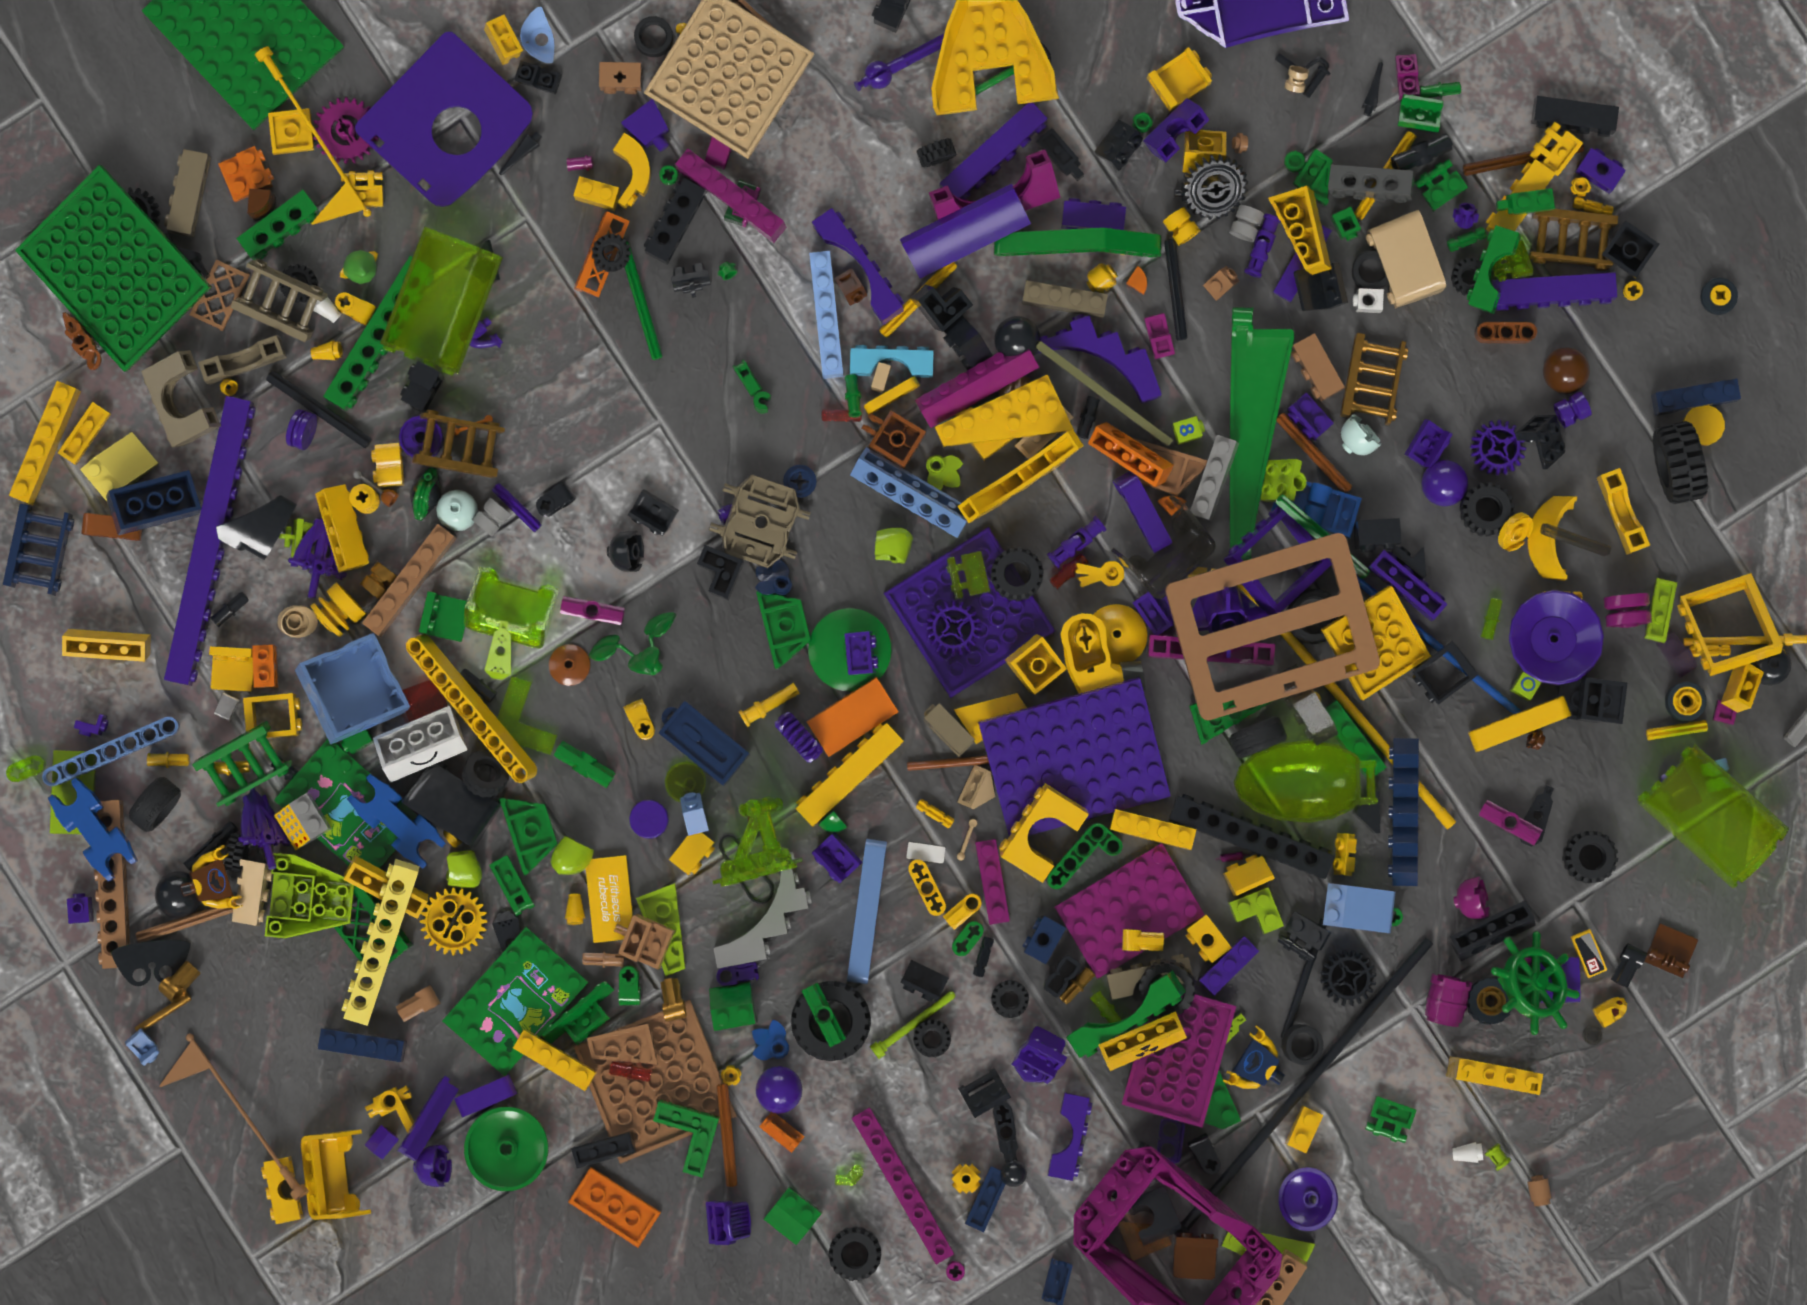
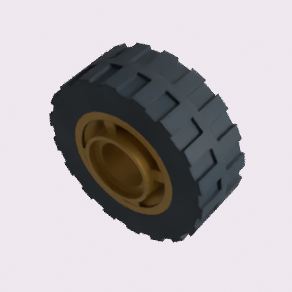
M1496 978L1479 980L1472 985L1471 991H1469L1467 1001L1468 1013L1481 1024L1491 1025L1502 1022L1512 1011L1510 1010L1508 1013L1502 1011V1006L1509 999ZM1488 995L1494 999L1492 1007L1487 1006L1485 1003Z

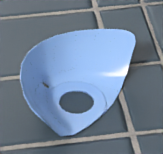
M540 6L534 9L524 21L520 34L521 42L524 49L531 56L545 63H553L554 38L543 8ZM540 33L546 34L548 37V42L544 46H539L535 42L536 36Z

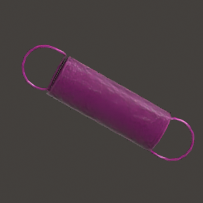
M1242 851L1220 854L1221 859L1219 860L1222 862L1243 860V856L1247 855H1243Z

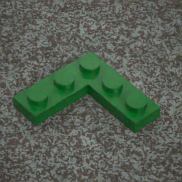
M659 1100L653 1121L693 1133L682 1172L703 1178L720 1117Z

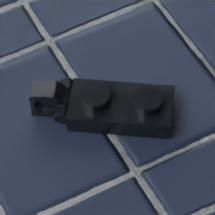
M1053 128L1036 141L1042 150H1046L1049 158L1066 176L1071 174L1077 182L1084 177V173L1078 168L1081 165L1079 158Z

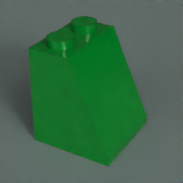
M751 982L709 989L710 1011L714 1031L757 1023Z

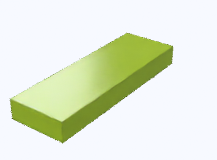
M1661 578L1655 580L1649 610L1652 616V623L1646 625L1645 639L1662 643L1666 642L1678 582Z

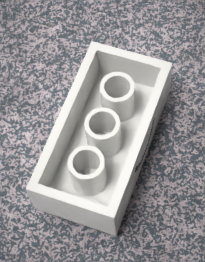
M450 706L373 737L382 769L390 782L468 750L458 720Z

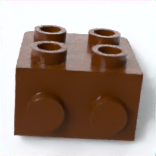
M1180 1232V1235H1175L1173 1276L1176 1278L1213 1280L1215 1278L1216 1248H1218L1219 1239L1210 1233H1201V1237L1193 1236V1233Z

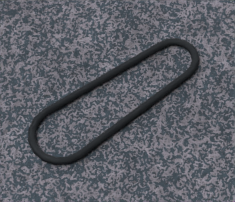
M731 835L724 836L719 842V849L749 899L757 904L768 902L774 893L771 881L738 839ZM725 839H733L767 881L771 890L767 899L758 901L751 896L722 848V843Z

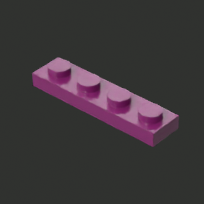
M996 839L976 842L989 925L1010 922Z

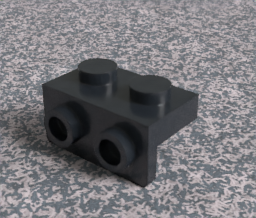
M1118 119L1094 152L1097 156L1112 164L1116 170L1120 171L1127 164L1134 151L1140 147L1143 137L1135 128Z
M643 489L633 508L629 511L628 516L635 523L648 527L652 533L663 536L671 527L679 510Z

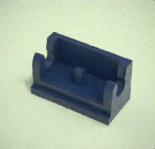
M1054 1258L1051 1259L1041 1299L1045 1302L1063 1305L1073 1267L1072 1263Z

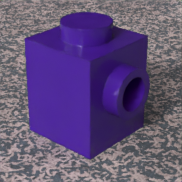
M85 893L72 894L73 898L67 899L68 924L93 922L92 897H85Z

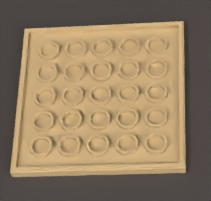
M702 0L644 91V94L749 160L815 54L730 0Z

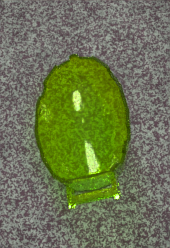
M1302 740L1271 746L1262 752H1256L1240 765L1233 782L1238 797L1242 802L1257 813L1283 821L1309 824L1333 820L1350 812L1357 805L1378 803V798L1375 795V767L1377 762L1372 760L1360 761L1355 753L1339 745L1322 743L1321 741ZM1360 768H1366L1367 797H1361Z

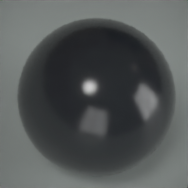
M1013 316L1002 321L994 335L996 350L998 353H1003L1004 356L1019 355L1030 349L1034 356L1038 351L1036 345L1041 341L1040 332L1036 324L1022 316Z
M174 871L163 876L157 883L155 901L158 908L167 916L173 918L186 917L195 912L199 907L201 901H197L196 895L191 894L184 897L180 888L181 884L191 882L189 873Z

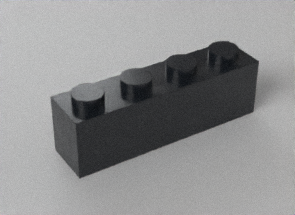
M1537 95L1534 99L1531 124H1536L1537 128L1547 129L1556 122L1561 126L1558 131L1573 129L1577 130V133L1580 134L1595 132L1598 133V136L1610 137L1617 129L1619 107Z

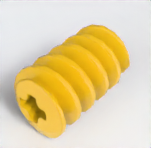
M358 484L350 491L349 501L361 513L371 514L379 507V495L369 485ZM366 495V496H367V498H365V501H366V502L363 503L362 500H364V496Z

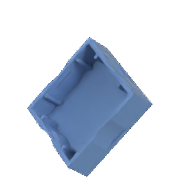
M374 633L352 641L338 650L326 652L301 662L295 669L330 744L400 716L410 707L397 679L389 669L387 658Z

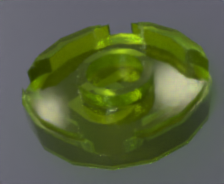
M680 762L672 766L667 772L665 787L669 796L675 801L680 802V798L684 797L687 793H700L702 796L706 788V776L696 764Z

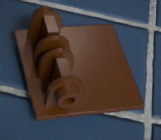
M1660 923L1644 962L1683 978L1685 972H1688L1690 968L1689 962L1698 939Z

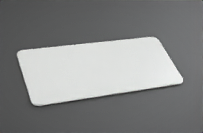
M913 842L908 843L907 859L935 863L944 862L945 847Z

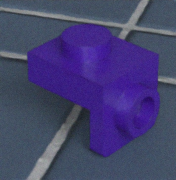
M99 714L96 725L76 720L74 728L79 729L78 734L91 737L93 733L102 736V733L107 730L109 721L106 720L107 715Z

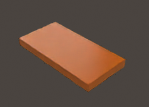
M874 677L806 722L828 757H830L880 723L897 714L898 710L878 678Z
M592 1166L568 1201V1203L637 1248H639L661 1214V1211Z

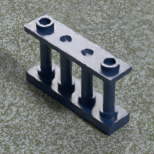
M20 504L2 585L15 588L16 584L21 582L47 587V594L56 596V592H59L62 581L59 578L69 531H72L74 527L73 515L64 512V517L61 519L36 514L32 511L31 506ZM34 521L61 527L59 539L30 534L27 531L28 525ZM33 542L57 547L55 559L25 554V551H23L24 544ZM27 562L52 567L50 580L21 574L19 572L20 563Z

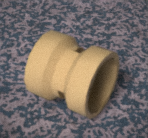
M1290 66L1288 70L1289 78L1286 80L1284 87L1292 92L1303 93L1306 86L1304 82L1308 78L1309 70L1300 66Z

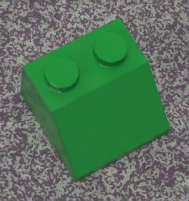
M789 1186L763 1220L797 1245L820 1217L822 1211Z

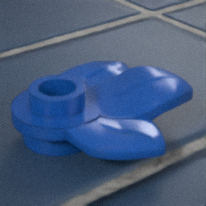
M772 1020L769 1030L760 1028L752 1031L753 1039L758 1045L752 1053L756 1058L760 1060H768L772 1057L781 1059L788 1054L789 1044L785 1040L786 1031L778 1021ZM777 1044H781L783 1046L782 1052H777L775 1050V1046Z

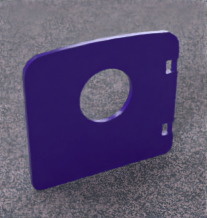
M445 32L356 123L355 131L429 202L438 207H446L452 205L501 159L531 123L533 112L530 104L453 32ZM460 107L467 109L480 122V140L471 151L465 154H448L442 151L433 140V123L441 112L449 108ZM376 135L384 142L380 148L372 141ZM422 179L431 186L427 191L418 184Z

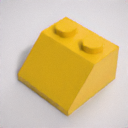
M1199 130L1194 134L1191 131H1185L1183 150L1184 173L1191 174L1188 169L1189 167L1194 170L1197 169L1195 161L1202 165V157L1207 162L1210 161V155H1213L1215 160H1217L1218 154H1221L1223 161L1226 159V132Z
M1257 854L1246 858L1245 864L1239 866L1238 863L1226 867L1227 872L1223 874L1233 896L1242 894L1275 879L1263 856L1257 857Z

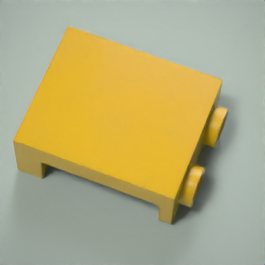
M1189 47L1182 54L1147 75V80L1169 112L1177 108L1186 98L1190 99L1211 85L1212 74L1207 67H1202L1199 62L1201 60L1195 50L1191 51Z

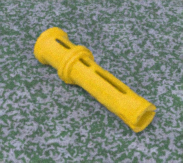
M792 683L761 702L755 701L753 706L744 711L740 710L738 713L748 728L750 723L759 718H765L766 713L800 693L795 684Z

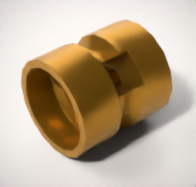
M377 561L370 570L371 575H366L359 584L380 600L387 591V587L394 582L397 576Z

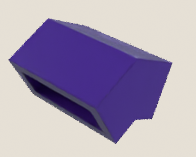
M380 1125L366 1142L365 1146L383 1160L399 1139L387 1127Z

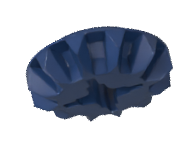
M805 465L792 466L787 470L783 479L784 486L795 489L797 498L809 496L814 491L817 483L815 473ZM799 473H801L803 480L809 481V483L802 484L801 490H799L797 483L791 482L798 479Z

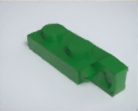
M1552 188L1506 195V200L1497 201L1496 203L1497 211L1508 210V214L1513 215L1555 209Z

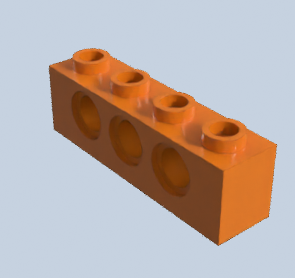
M1108 422L1096 426L1088 442L1090 446L1154 487L1166 482L1174 466Z

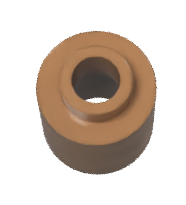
M1543 1175L1531 1176V1180L1527 1181L1531 1202L1534 1203V1206L1551 1204L1550 1199L1552 1196L1548 1178H1544Z

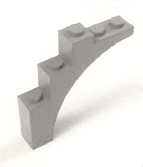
M789 848L780 850V883L768 912L744 936L729 944L713 948L717 969L767 959V955L770 954L769 943L764 942V938L788 934L787 929H791L789 916L785 917L784 913L808 909V904L812 903L810 891L805 892V888L796 889V885H799V878L797 872L793 873L792 865L796 863L794 852H789Z

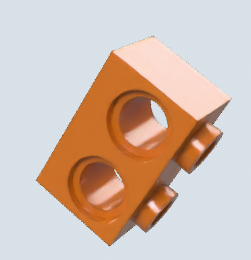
M252 646L254 688H278L277 646Z

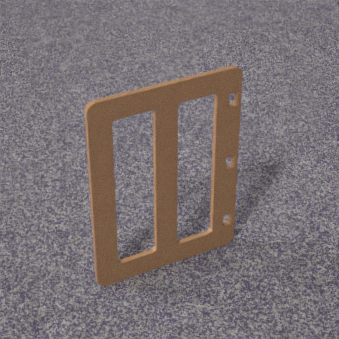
M1341 533L1327 535L1169 583L1165 589L1199 714L1205 720L1216 719L1377 669L1380 664L1347 539ZM1330 558L1339 588L1337 595L1203 636L1199 634L1191 607V600L1193 598L1223 590L1224 587L1230 588ZM1342 615L1347 617L1355 646L1353 651L1223 691H1215L1207 664L1208 656ZM1355 663L1357 669L1346 672L1344 666ZM1295 683L1296 688L1285 691L1284 684ZM1233 700L1236 707L1224 710L1222 703Z

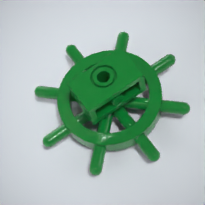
M1538 931L1532 934V947L1522 950L1517 948L1511 937H1505L1504 943L1512 955L1507 960L1504 969L1498 967L1491 969V973L1499 977L1497 980L1509 999L1502 1006V1011L1508 1013L1515 1007L1520 1014L1530 1018V1033L1532 1035H1537L1539 1032V1019L1553 1016L1561 1029H1566L1567 1022L1559 1010L1563 1007L1566 997L1577 999L1580 996L1577 990L1567 988V980L1562 965L1568 961L1569 956L1563 953L1556 959L1548 951L1541 949V934ZM1525 958H1532V969ZM1540 963L1546 968L1542 972H1540ZM1549 976H1550L1551 979H1552V983H1549V982H1548V977H1549ZM1546 990L1553 992L1552 999L1550 998ZM1543 1001L1546 1008H1539V1003Z

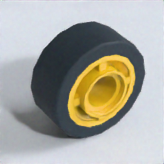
M1681 682L1673 685L1665 697L1667 712L1679 721H1691L1698 718L1704 712L1707 705V697L1704 690L1693 682ZM1683 696H1687L1690 699L1688 707L1683 706L1681 703Z

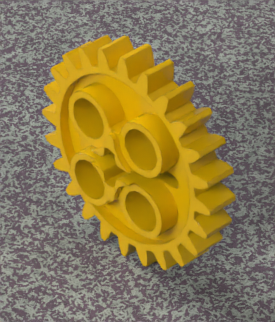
M452 888L450 894L447 889H444V895L436 892L437 899L430 897L429 899L432 904H426L427 912H421L425 919L420 920V923L426 926L421 931H427L428 933L424 939L431 938L429 946L437 944L436 951L444 948L443 953L445 955L449 950H451L452 955H455L457 950L462 955L464 954L465 947L468 951H472L471 944L478 946L479 944L476 939H484L480 932L487 931L486 928L482 927V924L488 923V920L482 919V916L486 915L487 912L480 911L484 904L477 905L476 903L479 898L471 899L472 892L464 895V889H461L459 894L456 888ZM449 901L455 904V911L452 913H448L445 910V905ZM464 905L463 911L456 920L459 924L453 925L447 938H444L445 932L451 925L449 919L455 918L460 906ZM466 912L473 914L474 919L469 924L463 920V915ZM439 919L445 923L444 929L440 932L434 927L435 922ZM455 930H460L463 934V938L459 942H456L452 937Z

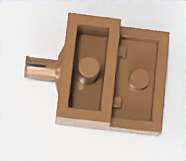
M633 915L628 928L619 924L615 926L614 932L625 936L618 954L635 962L640 961L658 970L661 968L675 930L642 915Z

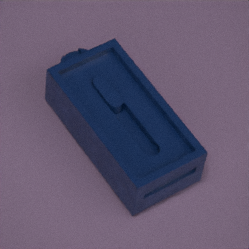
M686 701L678 709L669 707L662 713V722L665 725L659 731V734L723 786L727 784L750 755L749 752ZM671 713H674V714L672 715V717L668 720V719H667L668 716H669Z

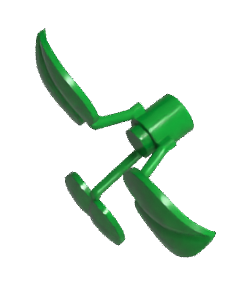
M676 613L659 614L649 620L644 628V633L649 635L651 647L644 649L639 654L635 655L619 643L620 637L618 635L612 634L603 637L593 646L589 658L594 661H603L611 657L617 648H620L632 657L628 662V667L631 671L649 675L659 673L663 665L658 659L660 650L655 647L653 638L661 637L668 631L676 617Z

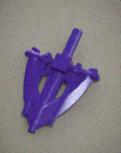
M322 518L320 520L314 519L312 527L306 532L296 548L293 558L288 559V562L291 563L290 567L301 566L302 570L309 568V573L312 574L307 596L309 598H316L320 575L325 573L329 577L332 574L339 580H342L347 575L345 572H338L331 546L329 558H326L328 544L330 546V542ZM317 540L313 555L311 553L312 544Z
M254 787L250 789L248 795L243 796L241 837L238 840L243 842L244 846L251 843L253 846L258 844V848H263L268 869L273 870L277 866L271 845L277 846L282 843L284 846H289L290 841L275 818V812L269 805L266 795L261 796Z

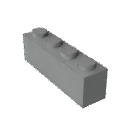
M1220 435L1216 436L1190 510L1191 515L1212 522L1239 445L1237 441Z

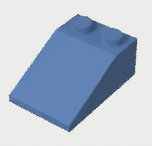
M1328 883L1323 925L1391 933L1396 892Z

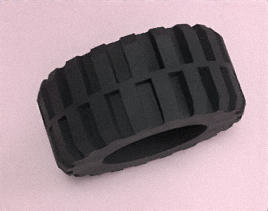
M1687 421L1658 427L1653 433V452L1660 484L1667 500L1672 504H1680L1702 499L1708 493V476L1702 445L1700 444L1695 427Z
M838 981L820 982L818 984L826 1000L841 1003L850 1014L851 1024L845 1035L846 1040L829 1047L827 1041L820 1038L814 1032L811 1025L813 1013L803 993L797 999L792 1010V1033L798 1045L808 1055L819 1060H842L856 1053L865 1043L871 1026L870 1011L865 999L852 986Z

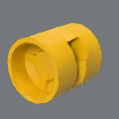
M1185 207L1180 208L1163 220L1168 231H1173L1172 237L1178 246L1186 243L1201 231L1195 221H1190L1191 215Z

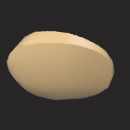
M290 606L280 612L277 623L281 632L287 636L301 638L315 631L318 619L314 611L308 607Z

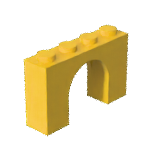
M1046 783L1043 787H1039L1034 794L1035 799L1031 805H1026L1022 812L1023 817L1019 822L1016 821L1010 830L1012 832L1008 839L1005 838L999 846V853L1003 859L1042 883L1054 867L1051 859L1029 845L1028 832L1031 826L1040 819L1055 818L1078 831L1089 815L1086 808Z

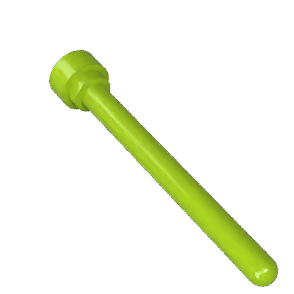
M952 991L948 992L939 1001H936L881 1042L880 1040L878 1043L875 1041L869 1047L877 1058L881 1059L886 1055L885 1052L888 1051V1047L952 1001L956 996L955 993Z

